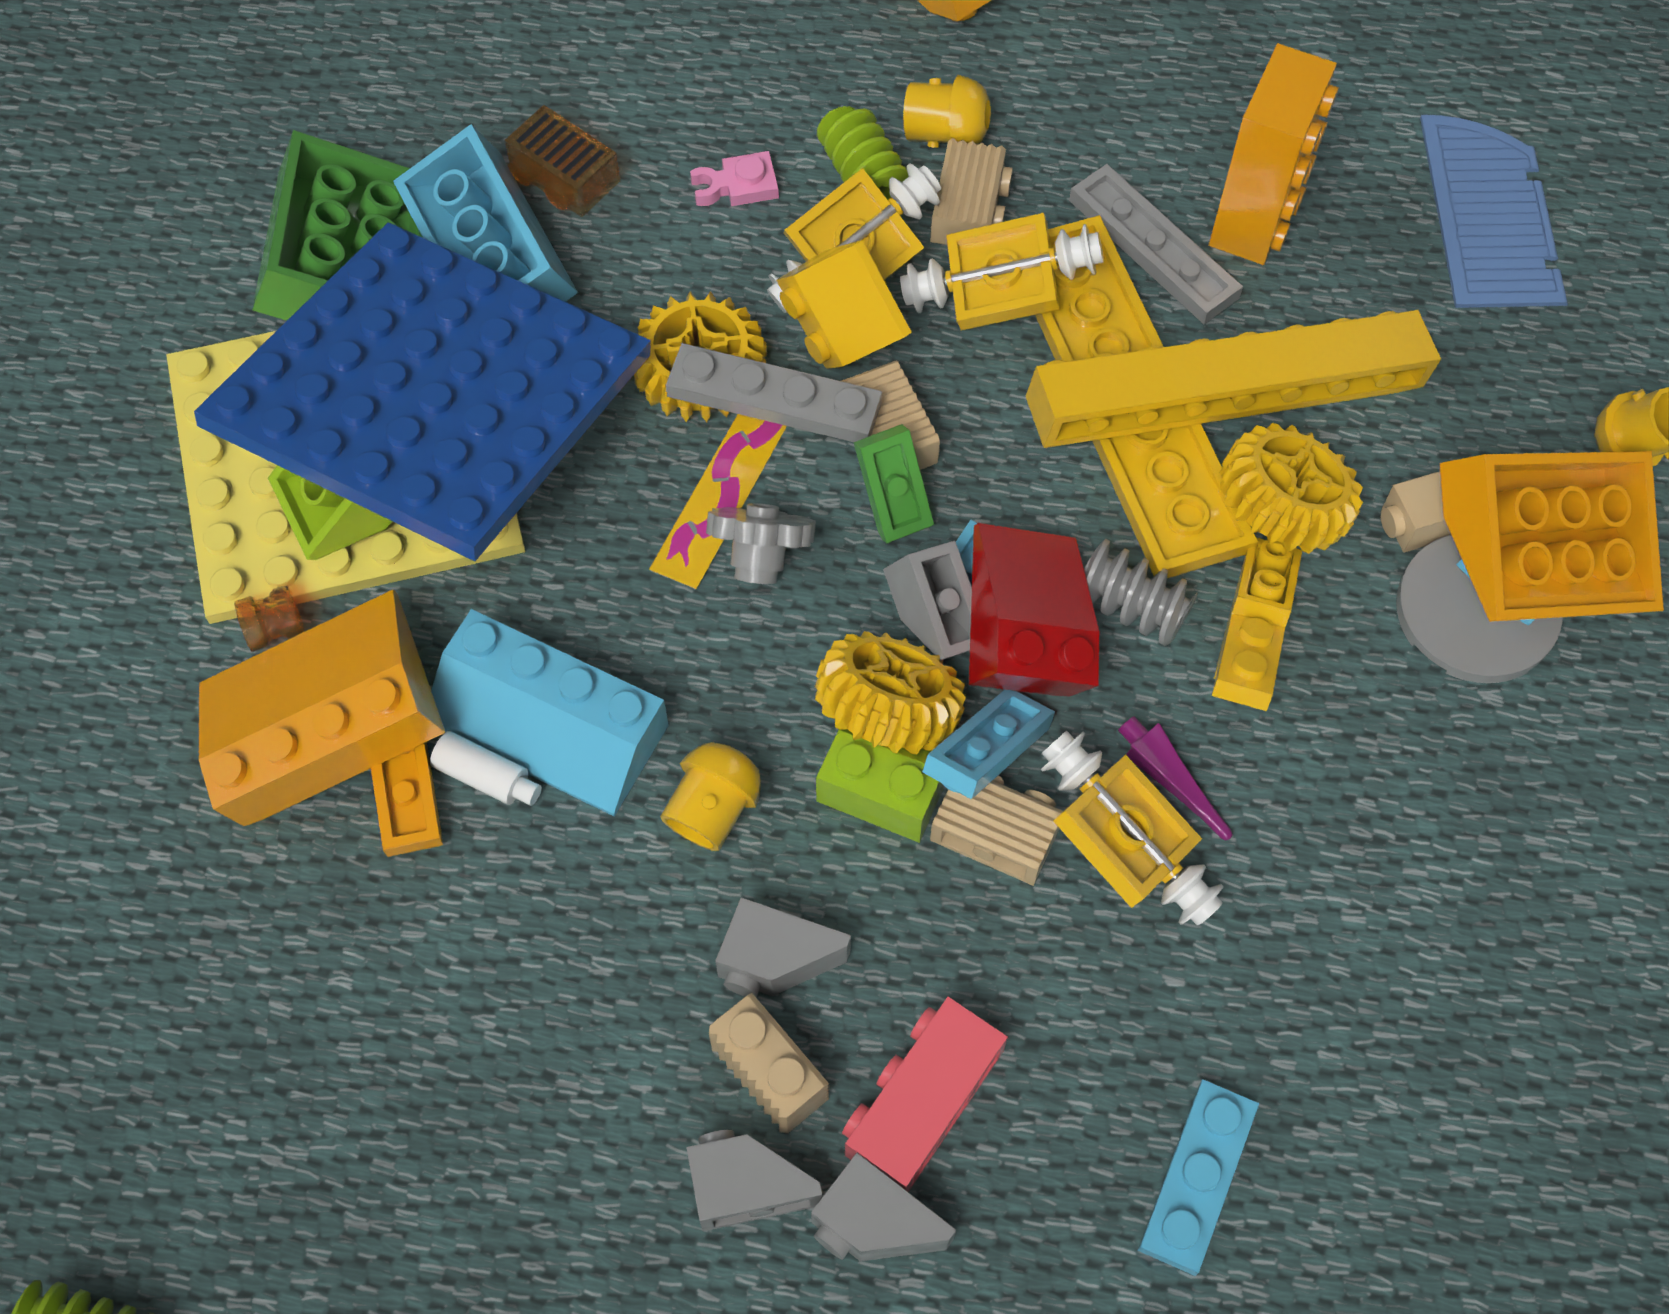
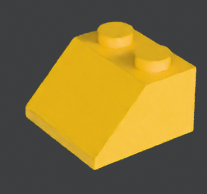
M863 240L825 250L776 280L782 290L780 292V300L783 307L792 318L798 319L807 335L804 341L809 354L817 363L823 364L827 369L843 367L912 333Z

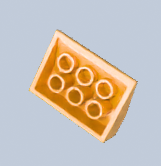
M1652 451L1483 454L1440 463L1443 516L1489 622L1664 611Z
M393 589L199 682V763L213 810L242 826L266 819L373 766L379 765L446 733L398 593Z

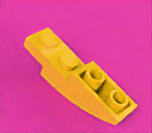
M1257 538V546L1248 548L1243 561L1214 675L1215 683L1212 696L1267 711L1274 691L1285 627L1292 610L1302 550L1295 548L1289 552L1281 542L1276 541L1269 545L1268 540Z

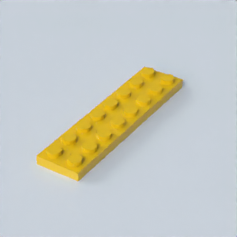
M1098 215L1048 229L1051 248H1055V241L1061 229H1064L1068 236L1073 238L1081 235L1083 224H1086L1089 234L1099 233L1104 257L1103 263L1095 264L1096 275H1093L1086 266L1076 268L1073 280H1070L1061 272L1057 262L1058 269H1054L1060 309L1035 315L1055 360L1067 362L1093 358L1102 353L1121 354L1141 351L1144 348L1156 345L1164 347L1101 216ZM1201 424L1093 440V444L1145 558L1149 560L1148 564L1154 576L1164 568L1168 570L1167 578H1171L1246 555L1248 548L1257 546L1258 540L1254 533L1251 534V526L1246 521L1235 520L1237 509L1224 504L1227 494L1219 488L1222 480L1219 472L1222 466Z

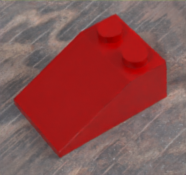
M982 523L974 525L969 685L1053 696H1073L1099 686V628L1076 538Z

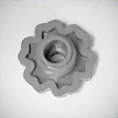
M749 503L747 504V509L733 507L712 508V511L708 512L706 534L712 535L714 538L733 540L730 564L735 567V579L749 583L774 584L777 582L778 571L784 569L786 547L799 548L811 546V543L814 542L816 521L808 517L788 515L785 512H780L778 506Z

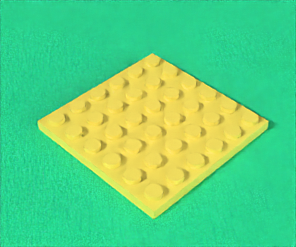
M276 331L166 354L203 607L209 624L525 552L516 513L476 561L460 555L393 521L381 532L318 560H307L268 480L269 475L277 465L198 427L194 411Z

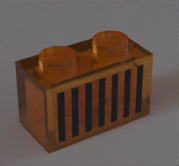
M545 105L540 107L504 140L509 159L508 167L514 178L525 186H529L532 183L545 192L548 200L560 210L568 208L580 217H583L620 182L616 152Z

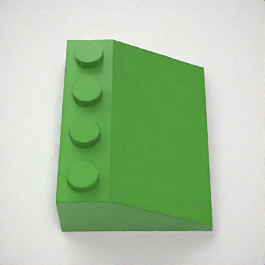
M293 130L278 173L252 310L287 321L388 222L422 237L393 182L410 168Z

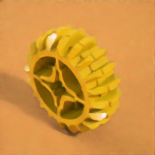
M690 291L686 301L679 303L670 296L667 302V309L653 305L652 312L650 313L651 319H640L637 327L638 335L651 340L650 356L634 374V379L639 391L645 392L646 400L649 401L650 406L661 403L662 411H664L666 416L672 414L679 407L681 417L685 422L692 416L693 411H700L702 418L707 423L711 416V409L715 408L667 397L666 383L681 343L692 346L697 345L700 348L766 363L767 346L762 337L758 321H751L746 307L735 310V304L730 297L721 303H716V298L711 291L704 300H696V297ZM718 409L727 418L729 412Z
M1272 423L1267 428L1256 425L1251 432H1244L1242 437L1237 439L1231 447L1219 472L1222 477L1219 488L1227 494L1224 504L1237 509L1235 520L1246 521L1252 526L1251 534L1260 532L1265 535L1269 545L1278 541L1283 543L1289 552L1299 546L1308 554L1315 548L1326 550L1349 532L1363 504L1359 497L1363 487L1354 481L1357 471L1344 465L1345 456L1335 454L1329 449L1330 442L1322 444L1314 439L1312 432L1304 435L1299 433L1293 425L1284 430L1276 423Z
M866 631L860 637L855 634H846L844 640L833 642L831 649L826 652L825 658L821 660L816 673L818 679L815 685L817 689L815 700L822 705V714L828 718L835 719V727L837 729H847L852 732L854 740L862 738L871 742L873 748L877 745L885 746L895 754L901 748L916 755L921 749L932 751L936 748L938 744L955 732L964 712L963 704L966 696L963 694L965 684L956 678L957 671L953 667L943 665V660H940L939 655L929 654L926 652L925 646H914L908 643L906 638L902 641L893 639L888 633H883L881 637H876Z

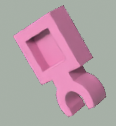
M769 151L722 159L723 170L715 171L708 167H699L690 171L692 186L699 184L710 185L707 189L695 191V200L698 206L712 205L720 197L728 195L731 206L779 198L778 185Z

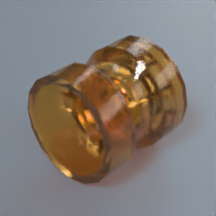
M288 584L272 589L267 597L256 599L249 596L234 602L241 630L251 652L268 648L273 639L284 637L289 640L305 632L298 605L292 596V590Z

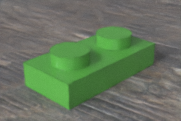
M901 424L853 442L881 539L885 543H889L933 526L934 522L910 430Z

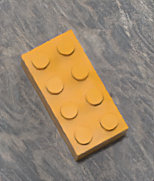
M1277 43L1242 118L1208 246L1261 265L1265 264L1271 249L1278 252L1281 251L1291 223L1284 220L1290 221L1292 215L1296 216L1307 189L1302 184L1306 185L1317 155L1312 154V152H1317L1328 122L1319 118L1320 116L1328 118L1339 87L1331 85L1337 65L1336 62Z

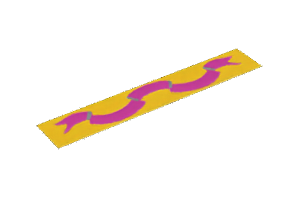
M737 414L650 566V571L697 589L724 539L714 538L712 535L706 534L708 512L712 511V508H742L787 426Z

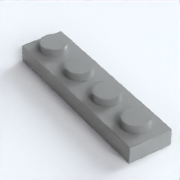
M1105 164L1071 188L1069 201L1087 218L1100 215L1112 241L1201 323H1207L1240 299L1243 286L1108 164Z
M681 343L666 383L667 397L851 442L871 436L882 403V391L684 343Z

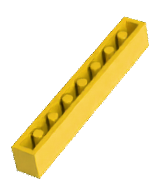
M1419 310L1400 313L1387 311L1373 317L1353 320L1340 318L1325 324L1312 326L1293 325L1284 330L1264 333L1245 332L1236 337L1216 340L1203 338L1192 341L1189 344L1169 347L1156 345L1144 348L1141 351L1121 354L1102 353L1093 358L1074 361L1053 360L1044 365L1036 366L1025 397L1043 448L1394 394L1425 386L1441 361V357Z

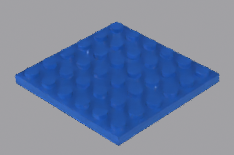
M388 222L194 411L198 427L460 555L476 561L650 356L651 340Z

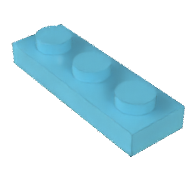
M1003 690L928 753L922 772L941 782L950 791L973 799L1049 730L1055 711L1017 691Z
M1202 1079L1138 1251L1194 1276L1199 1273L1259 1103Z

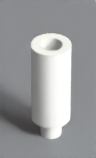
M447 731L440 737L431 754V767L507 805L513 804L515 799H518L532 806L541 793V785L527 779V768L451 731Z

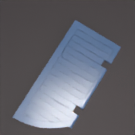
M1421 115L1420 121L1455 308L1567 306L1561 270L1546 269L1545 260L1555 261L1558 260L1542 182L1539 180L1527 181L1526 172H1539L1534 146H1528L1511 135L1478 122L1442 115Z

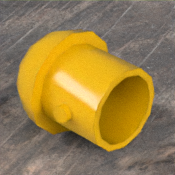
M957 75L953 84L941 83V78L929 79V83L910 82L905 94L903 111L904 132L908 141L927 142V146L931 148H938L939 143H948L953 138L957 142L964 140L967 144L973 141L978 145L982 142L989 128L991 106L987 91L980 83L961 75Z
M1669 387L1648 394L1645 393L1644 389L1619 394L1611 399L1596 420L1594 437L1599 451H1652L1653 466L1658 465L1664 455L1666 459H1669Z
M710 742L696 747L680 762L685 775L660 817L662 822L685 839L711 851H720L744 807L756 808L760 796L761 779L759 769L745 754L731 746Z

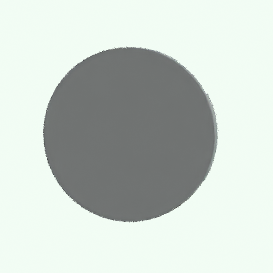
M1452 535L1437 539L1420 550L1411 560L1401 578L1396 599L1397 614L1401 628L1412 646L1415 645L1428 659L1447 670L1446 674L1476 683H1499L1516 679L1527 674L1529 670L1537 666L1547 656L1559 637L1563 617L1535 619L1529 626L1520 620L1489 622L1471 579L1456 565L1462 558Z

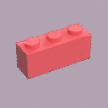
M950 997L946 998L938 1011L931 1007L925 1010L910 1034V1037L916 1040L914 1046L904 1059L896 1054L889 1061L876 1085L883 1089L870 1108L861 1103L842 1131V1134L849 1138L845 1143V1156L852 1160L855 1154L858 1153L907 1192L910 1191L1004 1052L1008 1036Z

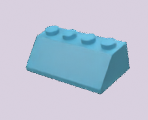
M472 124L393 181L424 239L564 302L578 293L501 153Z
M473 609L469 611L444 649L431 690L445 732L451 731L527 768L528 775L614 817L669 726L663 699Z

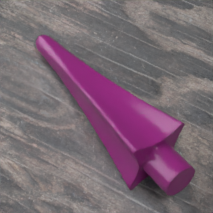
M1135 716L1126 721L1118 731L1131 745V749L1126 753L1129 759L1183 802L1221 839L1225 841L1231 839L1233 835L1231 829L1201 791L1178 756L1160 723L1148 731Z

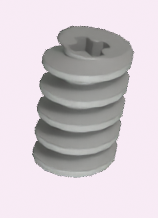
M1103 540L1084 568L1092 604L1102 597L1101 612L1106 616L1113 614L1122 606L1120 622L1125 626L1132 624L1141 616L1139 632L1144 636L1151 634L1160 626L1158 642L1163 646H1167L1174 640L1186 620L1198 592L1192 598H1186L1187 580L1183 578L1171 589L1167 588L1168 570L1164 568L1152 579L1146 577L1149 560L1145 558L1133 569L1127 567L1130 552L1127 549H1123L1114 559L1109 558L1110 540Z

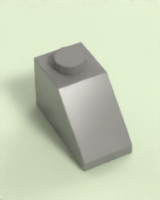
M955 541L908 554L883 569L900 620L934 655H939L940 660L970 651L972 587Z
M740 898L715 961L718 977L725 979L724 986L727 989L746 997L753 993L757 997L758 992L774 996L846 963L851 952V935Z
M732 1130L714 1131L698 1138V1145L686 1147L699 1220L703 1231L815 1208L822 1199L819 1181L747 1134L735 1137Z
M858 1153L855 1154L811 1212L812 1224L819 1228L814 1234V1238L825 1249L841 1260L844 1259L848 1252L859 1261L944 1251L953 1242L956 1233L955 1228Z

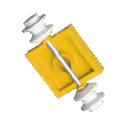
M909 163L907 165L909 176L903 182L893 177L889 179L891 198L887 200L862 168L784 230V234L805 261L810 260L825 250L863 240L880 274L886 280L924 249L922 243L904 222L901 215L904 213L906 216L921 219L922 212L920 206L926 201L936 206L940 204L937 192L941 190V186L926 166L923 165L918 169ZM788 259L786 261L788 272L802 265V263ZM770 274L769 278L773 285L767 291L778 307L784 313H787L780 300V292L782 290L776 281L779 277Z
M1040 213L947 234L950 270L944 271L943 267L933 258L929 260L928 269L918 272L910 263L907 265V275L900 276V284L905 304H914L917 313H922L924 302L934 300L940 309L943 308L949 292H953L956 321L962 331L1059 310L1054 269H1058L1057 262L1061 272L1070 280L1074 279L1076 268L1085 266L1093 275H1096L1095 264L1104 262L1099 233L1089 234L1086 224H1083L1081 235L1070 238L1065 230L1061 229L1055 241V248H1051L1048 223L1045 214Z
M1068 731L1064 732L1042 752V755L1049 762L1041 770L1043 772L1055 768L1061 774L1062 779L1058 787L1060 791L1074 790L1082 782L1084 785L1080 788L1082 794L1056 817L1053 822L1131 908L1142 901L1161 881L1167 883L1171 880L1163 889L1161 904L1165 905L1176 902L1181 907L1183 912L1179 919L1180 925L1189 919L1197 926L1203 923L1223 904L1217 895L1224 886L1222 884L1212 887L1206 885L1201 879L1206 868L1204 864L1191 865L1182 870L1183 867L1179 863L1202 838L1126 754L1102 776L1098 773L1092 776L1091 774L1100 767L1102 752L1097 751L1088 754L1081 747L1085 735L1084 732L1075 739Z

